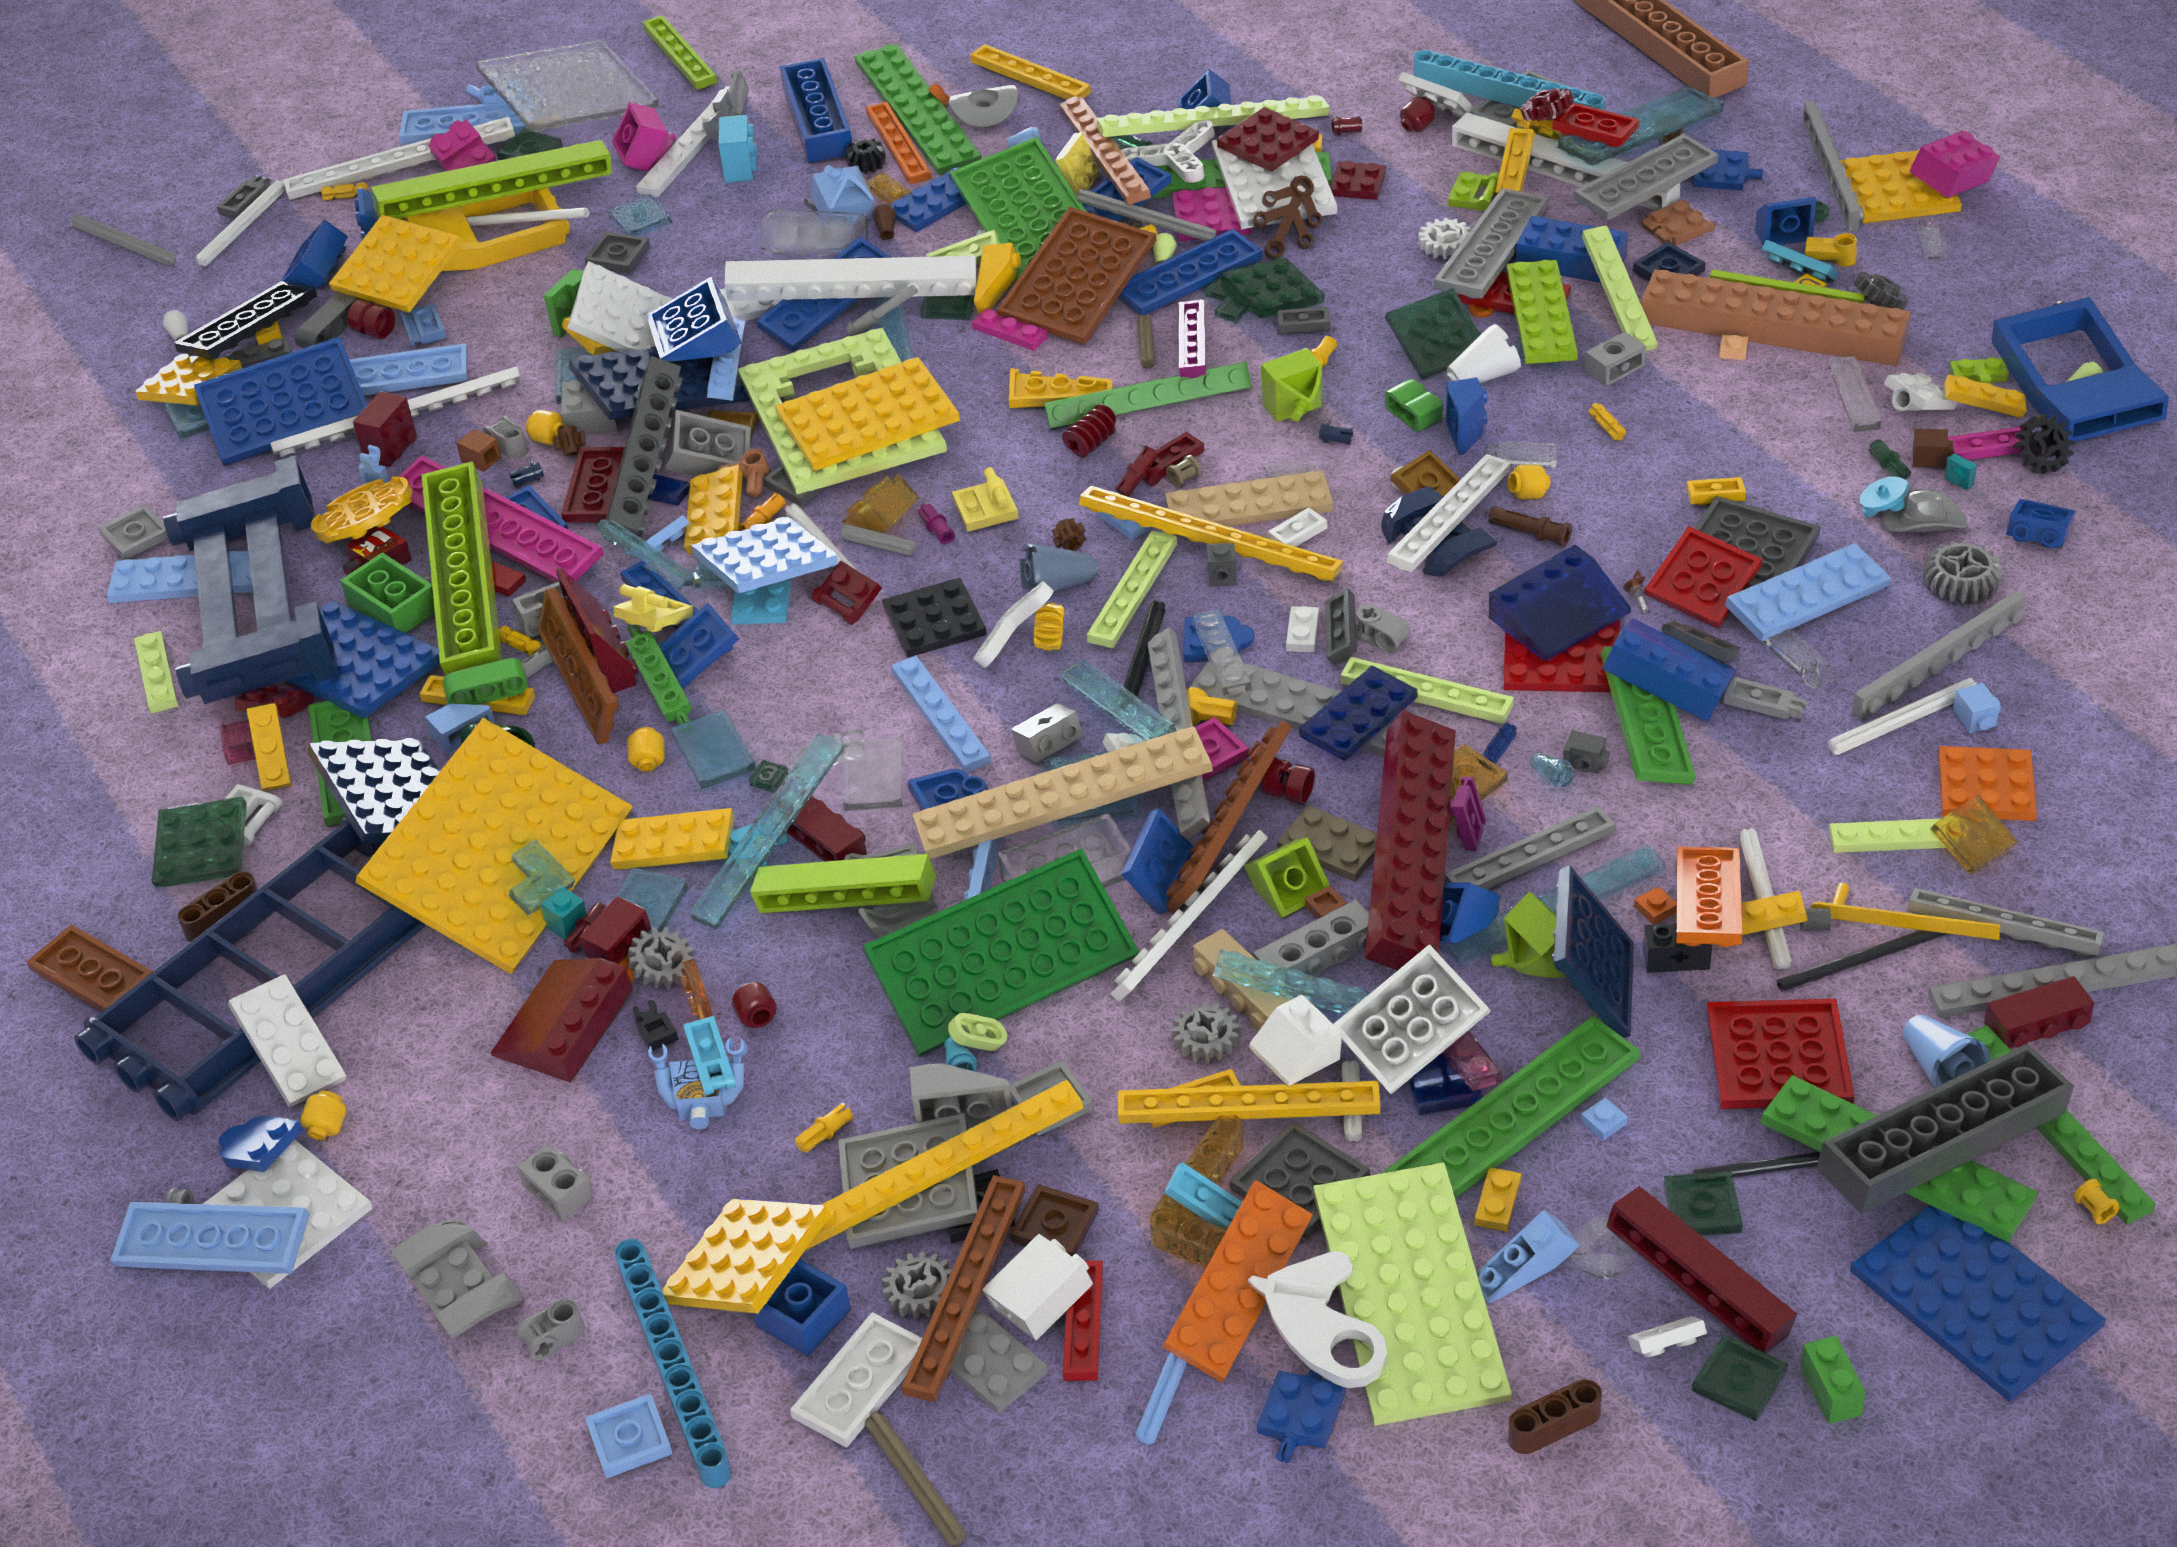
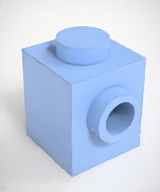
M1984 683L1956 690L1953 711L1968 732L1973 733L1997 726L2001 706L1999 700L1993 697Z

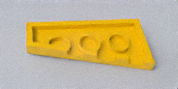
M1010 368L1009 408L1044 407L1046 402L1113 389L1112 379L1087 376L1070 379L1067 374L1056 373L1055 377L1042 376L1041 371L1032 370L1030 374L1019 373V369Z

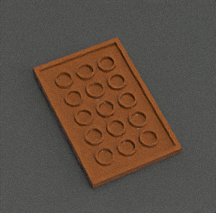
M1069 206L997 308L998 315L1005 318H1015L1016 321L1048 330L1050 334L1086 345L1157 241L1156 234Z

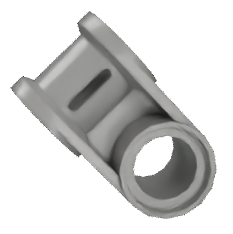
M508 416L502 417L500 422L491 427H483V433L497 439L499 451L506 457L518 459L527 454L528 448L523 429Z
M1361 605L1356 611V618L1358 620L1356 637L1361 641L1379 647L1383 651L1394 652L1410 634V626L1403 618L1379 609L1375 605Z
M561 1298L533 1316L522 1320L518 1324L515 1333L518 1339L525 1342L529 1347L528 1353L533 1360L540 1361L552 1355L556 1350L578 1339L583 1334L585 1325L576 1302L572 1299Z

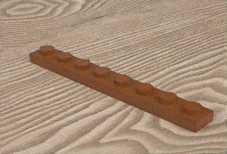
M993 1175L902 1384L903 1395L936 1403L981 1297L982 1289L986 1285L1023 1198L1025 1182Z

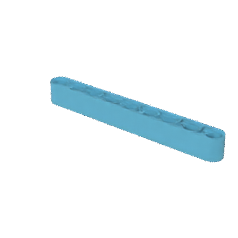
M1428 50L1417 51L1413 55L1414 76L1458 92L1521 108V105H1524L1526 101H1530L1529 98L1541 90L1562 88L1564 90L1567 88L1571 90L1574 99L1573 103L1605 110V98L1600 94Z

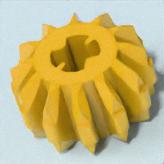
M1047 602V604H1044L1036 611L1033 639L1036 648L1051 651L1052 649L1059 650L1062 646L1065 609L1062 605Z

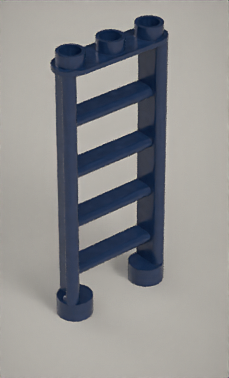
M344 817L338 828L96 1017H88L84 1020V1029L74 1036V1040L85 1057L96 1065H99L108 1057L115 1060L116 1062L113 1064L116 1074L132 1091L138 1093L148 1084L156 1089L153 1095L157 1104L170 1118L179 1121L187 1113L192 1115L199 1113L261 1062L242 1028L237 1031L178 991L179 987L220 955L263 984L279 977L280 975L234 946L236 942L274 912H277L336 950L335 953L295 985L292 984L313 1019L427 925L355 883L356 877L361 870L343 860V858L354 849L366 857H371L383 843L363 844L348 818ZM331 870L390 908L351 940H348L288 901L326 871ZM163 1000H166L225 1040L181 1077L120 1035Z

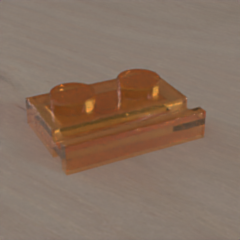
M695 959L684 961L685 975H681L680 979L684 993H690L691 995L687 997L692 1015L697 1014L699 1020L711 1017L710 1002Z

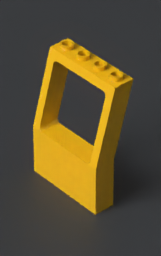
M549 187L399 218L400 220L460 237L462 244L442 271L478 269L566 243V234L570 232L569 221L566 219L543 221L544 224L488 241L478 242L465 218L484 216L526 203H533L537 211L561 210L562 208L558 207L556 198L551 194Z

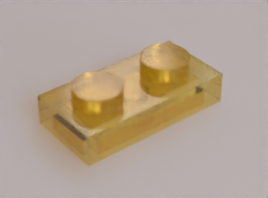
M885 173L878 174L866 181L870 192L888 205L912 193L911 190Z

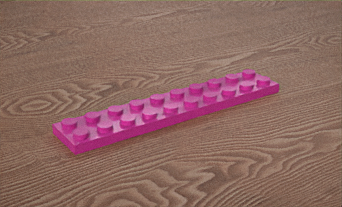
M421 455L402 472L399 477L406 478L413 491L412 501L407 506L425 514L421 475L445 469L446 467ZM483 487L490 549L555 583L559 582L556 573L557 568L561 567L577 581L604 555L601 546Z

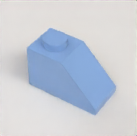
M448 704L425 717L430 736L447 754L462 745L461 733L470 723H479L482 718H485L495 724L489 705Z

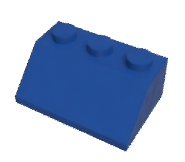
M324 219L300 245L280 282L314 287L315 289L319 285L324 287L331 278V275L328 273H331L339 263L336 258L339 259L347 248L344 244L348 236Z

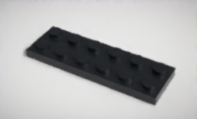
M282 281L174 343L176 350L189 356L204 357L207 360L215 359L220 356L221 352L236 347L240 341L255 336L259 330L271 327L278 319L290 316L292 311L297 308L307 306L309 301L318 297L316 289Z

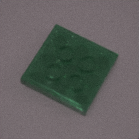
M1286 257L1276 258L1264 263H1255L1243 268H1234L1233 270L1222 272L1221 282L1258 318L1278 314L1277 310L1300 309L1324 302L1325 294Z
M1454 288L1389 311L1385 316L1387 323L1421 380L1446 371L1447 367L1481 335Z
M243 796L160 809L158 811L152 884L155 888L226 878L241 872L247 806Z

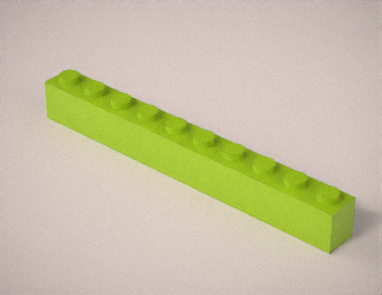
M598 140L371 187L373 208L379 218L381 215H386L399 219L612 174L611 156L603 141Z

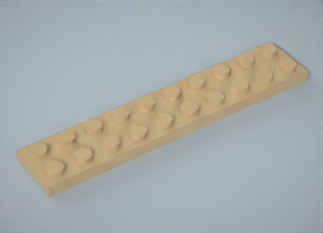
M1192 726L927 808L912 815L925 854H928L929 858L933 859L978 845L990 839L994 840L1213 771L1196 728Z

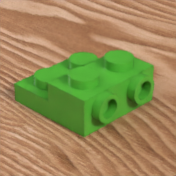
M572 268L543 295L554 336L562 338L567 333L561 326L564 318L571 317L584 271Z

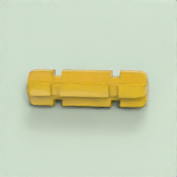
M362 182L357 183L356 186L353 183L335 185V188H332V186L322 187L321 194L323 200L327 201L333 200V197H336V199L354 198L355 195H358L357 189L363 188L368 192L369 190L367 183Z
M1593 403L1592 407L1588 410L1589 415L1595 419L1613 440H1623V436L1626 435L1625 428L1619 424L1602 404Z
M502 626L499 630L501 642L508 643L509 646L530 656L540 650V646L543 645V643L510 627Z

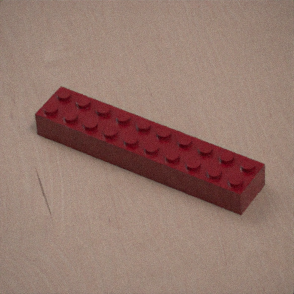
M1404 710L1400 712L1386 733L1365 959L1397 971L1429 944L1439 954L1456 730Z

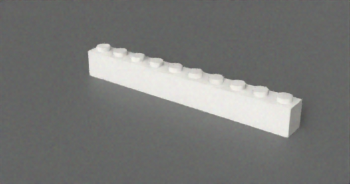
M1467 112L1452 126V146L1502 161L1509 129L1516 127ZM1535 134L1527 170L1582 187L1628 162ZM1681 182L1638 205L1652 210H1659L1677 202L1680 199Z
M976 256L726 261L725 265L727 301L890 298L911 284L918 290L912 297L975 295L977 285Z

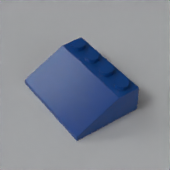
M711 277L647 314L660 359L667 362L721 356L724 353L734 351L742 343L727 301Z
M1634 618L1621 631L1603 667V670L1707 722L1737 669Z

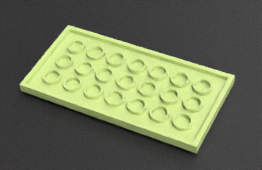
M1445 1163L1314 1185L1313 1193L1328 1251L1345 1253L1353 1265L1352 1275L1345 1282L1337 1285L1344 1313L1349 1317L1374 1325L1385 1338L1387 1363L1381 1376L1364 1387L1374 1426L1512 1401V1392ZM1351 1339L1358 1367L1366 1365L1373 1356L1371 1348L1363 1341Z

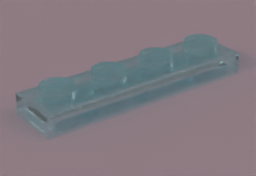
M600 520L596 527L598 531L604 534L603 538L614 545L618 543L625 548L624 552L635 559H642L646 562L645 566L655 573H663L667 576L666 580L676 587L692 586L698 577L614 520Z

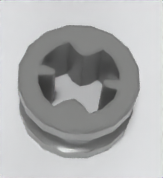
M171 1188L165 1203L193 1204V1194L189 1189L180 1191L178 1188Z

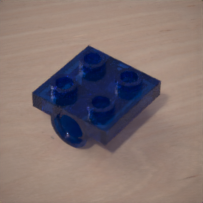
M1467 1048L1440 1053L1408 1080L1419 1115L1470 1107L1483 1098L1479 1086L1476 1060L1473 1054H1469Z

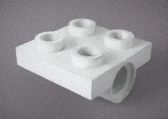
M1907 373L1888 375L1884 382L1885 386L1894 391L1892 404L1898 411H1919L1921 409L1953 410L1958 403L1946 399L1945 387L1933 384L1931 382L1932 379L1922 373H1917L1916 375H1909Z

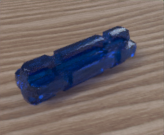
M1508 722L1502 724L1499 732L1495 734L1486 747L1487 749L1480 756V764L1490 769L1496 765L1497 759L1501 758L1510 742L1517 735V727L1514 724L1510 725Z

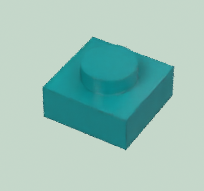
M1954 453L1947 459L1945 479L1968 490L1974 485L1977 464Z

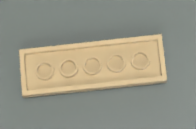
M1323 470L1165 493L1167 509L1224 526L1290 518L1307 508H1311L1316 513L1334 511V503Z

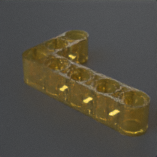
M1236 1115L1219 1116L1185 1164L1216 1185H1219L1243 1150L1244 1140L1241 1119ZM1167 1194L1162 1196L1149 1217L1151 1242L1156 1248L1203 1268H1206L1226 1230L1197 1219V1214Z

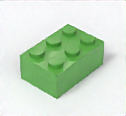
M383 552L340 580L348 606L404 633L409 632L435 614L432 584Z

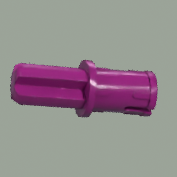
M921 504L918 514L926 523L928 531L933 532L941 544L952 542L955 538V533L947 525L946 518L942 514H938L931 504Z

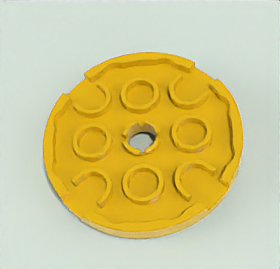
M393 476L391 482L386 483L383 482L382 478L350 490L326 505L325 507L328 511L322 516L317 514L313 518L311 529L316 538L324 541L326 544L348 537L358 539L364 536L368 529L388 524L391 521V516L412 501L413 491L404 477Z

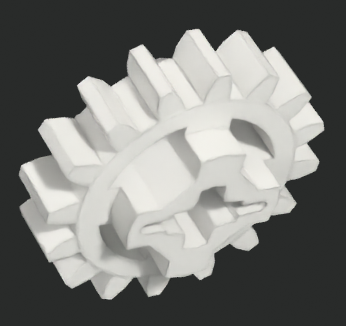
M1444 218L1443 221L1435 219V223L1427 222L1426 227L1420 228L1418 244H1420L1421 250H1425L1426 255L1433 253V258L1443 256V259H1447L1448 255H1453L1471 231V227H1466L1465 222L1457 223V219L1448 220V218Z

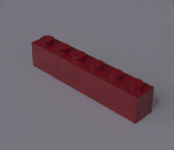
M1638 1186L1613 1204L1606 1227L1762 1356L1789 1336L1797 1313L1642 1187Z

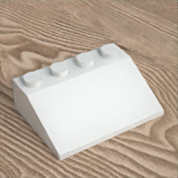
M1429 944L1333 1025L1342 1032V1044L1392 1094L1491 1011Z

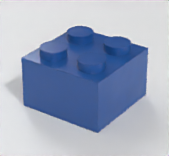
M798 1259L758 1314L753 1313L757 1327L809 1356L849 1313L851 1307L845 1284Z

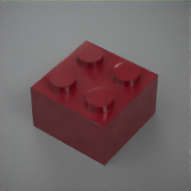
M380 391L353 421L361 453L369 455V445L378 447L381 452L379 465L391 467L417 437L407 397Z

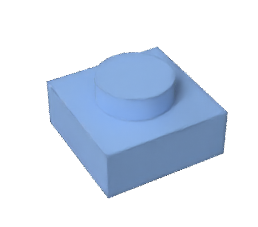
M1604 1098L1581 1113V1122L1604 1141L1628 1124V1116L1607 1098Z

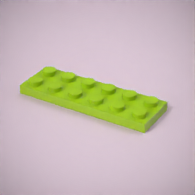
M1557 260L1506 264V274L1525 364L1577 360L1578 351Z

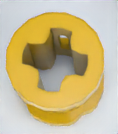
M2090 1179L2078 1187L2073 1196V1199L2078 1204H2083L2092 1213L2096 1224L2101 1225L2109 1221L2120 1209L2118 1201L2110 1199L2103 1192L2101 1183L2097 1179Z

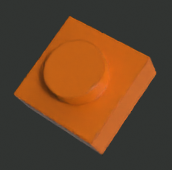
M1659 886L1634 899V907L1653 925L1677 912V902Z

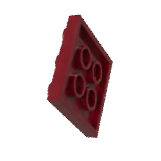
M1263 107L1217 139V147L1273 172L1319 139V131Z

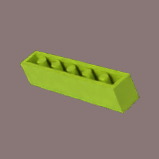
M928 854L758 867L750 893L759 913L925 902L930 900L936 873Z

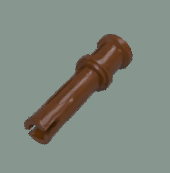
M1497 506L1491 508L1488 516L1492 517L1488 519L1489 523L1535 535L1537 540L1544 541L1547 539L1557 542L1562 547L1567 545L1572 534L1571 523L1561 524L1553 522L1546 516L1538 519Z

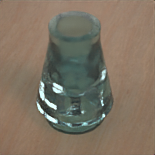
M1536 752L1531 758V767L1536 769L1552 786L1565 787L1573 779L1574 768L1568 760L1546 755L1542 752Z

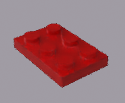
M1574 103L1569 106L1570 108L1565 109L1564 113L1559 114L1553 120L1552 130L1560 131L1563 135H1575L1583 137L1586 141H1599L1610 147H1621L1639 128L1640 119Z

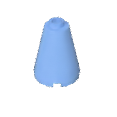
M1915 1016L1904 1027L1903 1038L1934 1088L1991 1061L1990 1051L1980 1040L1928 1016Z

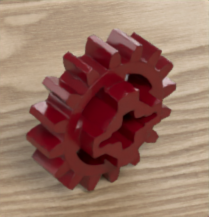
M1562 88L1544 89L1530 97V101H1526L1524 105H1521L1520 110L1523 119H1526V121H1550L1557 118L1559 114L1564 113V109L1570 108L1569 106L1574 104L1571 90L1567 88L1564 90Z

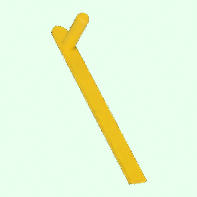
M1845 882L1838 884L1832 903L1814 902L1810 906V908H1829L1831 910V919L2000 940L1999 924L1845 905L1850 889Z

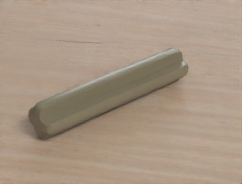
M1148 314L1145 316L1140 315L1138 317L1141 366L1143 368H1152L1155 364L1151 316Z

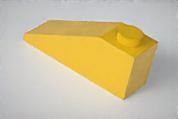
M1013 243L984 245L974 296V303L979 314L986 308L991 310L1016 278L1017 268L1021 266V257L1019 253H1016Z

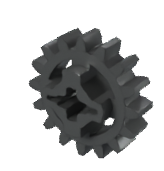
M1860 272L1854 282L1857 289L1865 295V300L1876 306L1903 310L1909 299L1905 297L1906 295L1900 293L1901 287L1884 275L1881 276L1876 273L1869 275L1866 272Z

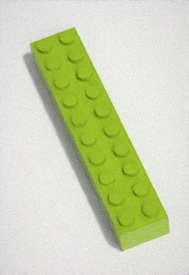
M472 461L422 474L440 665L445 675H448L452 672L503 660L483 485L476 467Z

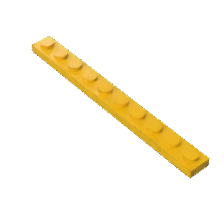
M1090 486L1080 495L1079 505L1087 507L1092 512L1111 514L1116 519H1127L1137 522L1142 527L1161 529L1169 535H1181L1187 537L1192 542H1204L1207 544L1234 543L1235 552L1242 557H1254L1264 560L1269 565L1287 567L1295 573L1304 572L1314 575L1322 581H1333L1342 570V560L1094 486Z
M1065 1080L821 1204L827 1208L831 1216L806 1250L1084 1109L1081 1098L1069 1081Z

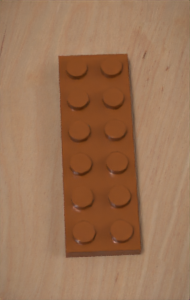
M548 588L545 590L538 632L596 743H607L610 731L614 727V713L618 709L617 696L611 692L606 675L601 673L595 655L591 654L587 646L585 636H582L578 630L576 619L571 616L567 609L566 600L561 598L557 588Z

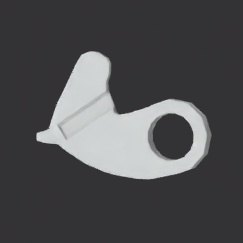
M1339 1251L1328 1252L1287 1266L1270 1274L1267 1279L1252 1275L1248 1279V1283L1254 1290L1265 1297L1272 1320L1282 1338L1310 1369L1334 1384L1345 1388L1365 1387L1381 1376L1387 1363V1349L1384 1336L1374 1325L1327 1307L1335 1287L1345 1282L1352 1275L1353 1265L1345 1253ZM1357 1339L1363 1341L1371 1348L1373 1356L1366 1365L1359 1368H1348L1336 1362L1331 1355V1351L1340 1341Z

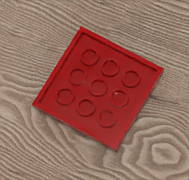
M1506 606L1503 690L1611 693L1600 654L1604 646L1613 647L1620 635V608Z
M1836 998L1707 1002L1706 1012L1721 1109L1767 1108L1791 1075L1854 1104V1091Z

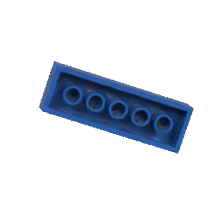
M825 58L779 66L783 91L808 163L844 157L846 149L852 143L851 130Z

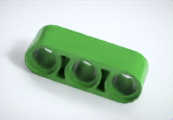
M508 658L452 672L443 679L447 704L480 705L519 695L528 687L523 664L516 658Z

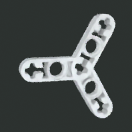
M1208 120L1196 122L1169 144L1125 148L1121 151L1129 162L1138 157L1154 166L1169 165L1185 182H1198L1205 177L1202 162L1193 153L1214 137L1213 123Z

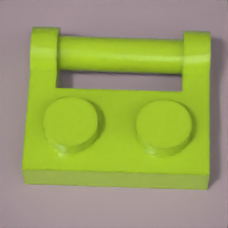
M1460 172L1448 197V206L1485 211L1492 202L1499 173L1493 172L1490 175H1482L1473 172ZM1485 186L1486 189L1483 196L1477 199L1481 187Z

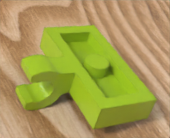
M1992 357L1988 359L1950 361L1949 369L1951 375L1963 376L1969 380L1981 383L2008 381L2009 373L2002 358Z

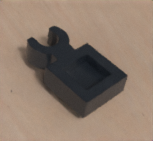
M653 1000L648 1001L650 1010L647 1012H640L637 1006L633 1007L638 1033L648 1050L650 1046L652 1051L661 1048L662 1044L668 1045L679 1040L677 1031L665 1012L658 1014L656 1003Z

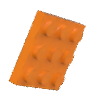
M1939 746L1938 763L1942 817L2036 821L2037 809L2031 750Z

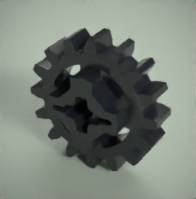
M2042 414L2038 418L2036 416L2029 418L2028 422H2024L2019 426L2022 431L2014 435V437L2019 439V442L2013 444V447L2020 449V453L2016 455V458L2023 457L2025 459L2022 464L2023 467L2030 464L2032 465L2031 472L2035 473L2041 468V473L2047 474L2050 471L2056 472L2069 463L2067 458L2074 454L2069 447L2074 445L2075 441L2068 440V436L2072 434V431H2064L2063 428L2066 424L2064 421L2057 424V416H2052L2047 420L2046 414ZM2035 428H2042L2039 432H2032ZM2056 456L2054 460L2046 461L2048 457Z

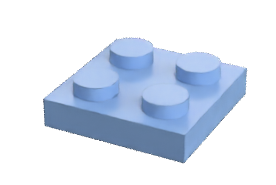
M651 1393L585 1417L606 1479L673 1455Z

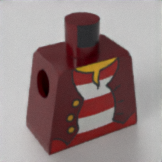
M374 526L368 529L364 536L353 539L347 544L346 550L350 561L343 565V570L346 575H349L382 552L401 565H404L412 560L407 540L383 526Z

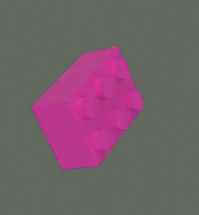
M1959 131L1921 146L1909 172L1946 198H1949L1989 181L2000 156L1993 152L1990 146L1981 144L1974 139L1971 133Z

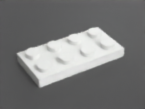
M286 974L228 1001L230 1010L289 1108L307 1100L311 1095L318 1094L319 1091H325L346 1080L347 1075Z
M872 1312L790 1409L791 1418L848 1448L865 1427V1420L870 1417L871 1413L877 1412L906 1377L922 1338Z

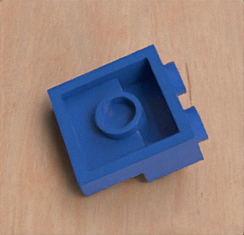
M2019 499L2010 514L2006 535L2013 536V539L2019 542H2029L2030 540L2040 542L2046 548L2063 547L2067 540L2069 528L2074 521L2076 510Z

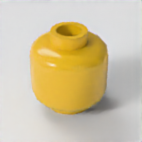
M546 410L535 411L526 422V431L530 439L535 443L554 445L553 439L558 436L557 430L566 427L559 413Z
M1518 465L1508 477L1509 491L1517 499H1541L1545 495L1546 490L1550 488V476L1541 465Z
M651 727L636 729L627 739L629 763L644 772L652 771L656 766L661 765L665 760L664 737Z
M319 1091L318 1094L311 1095L307 1099L300 1123L308 1131L307 1135L309 1137L323 1141L326 1139V1136H336L340 1132L347 1114V1108L342 1102V1097L333 1092Z

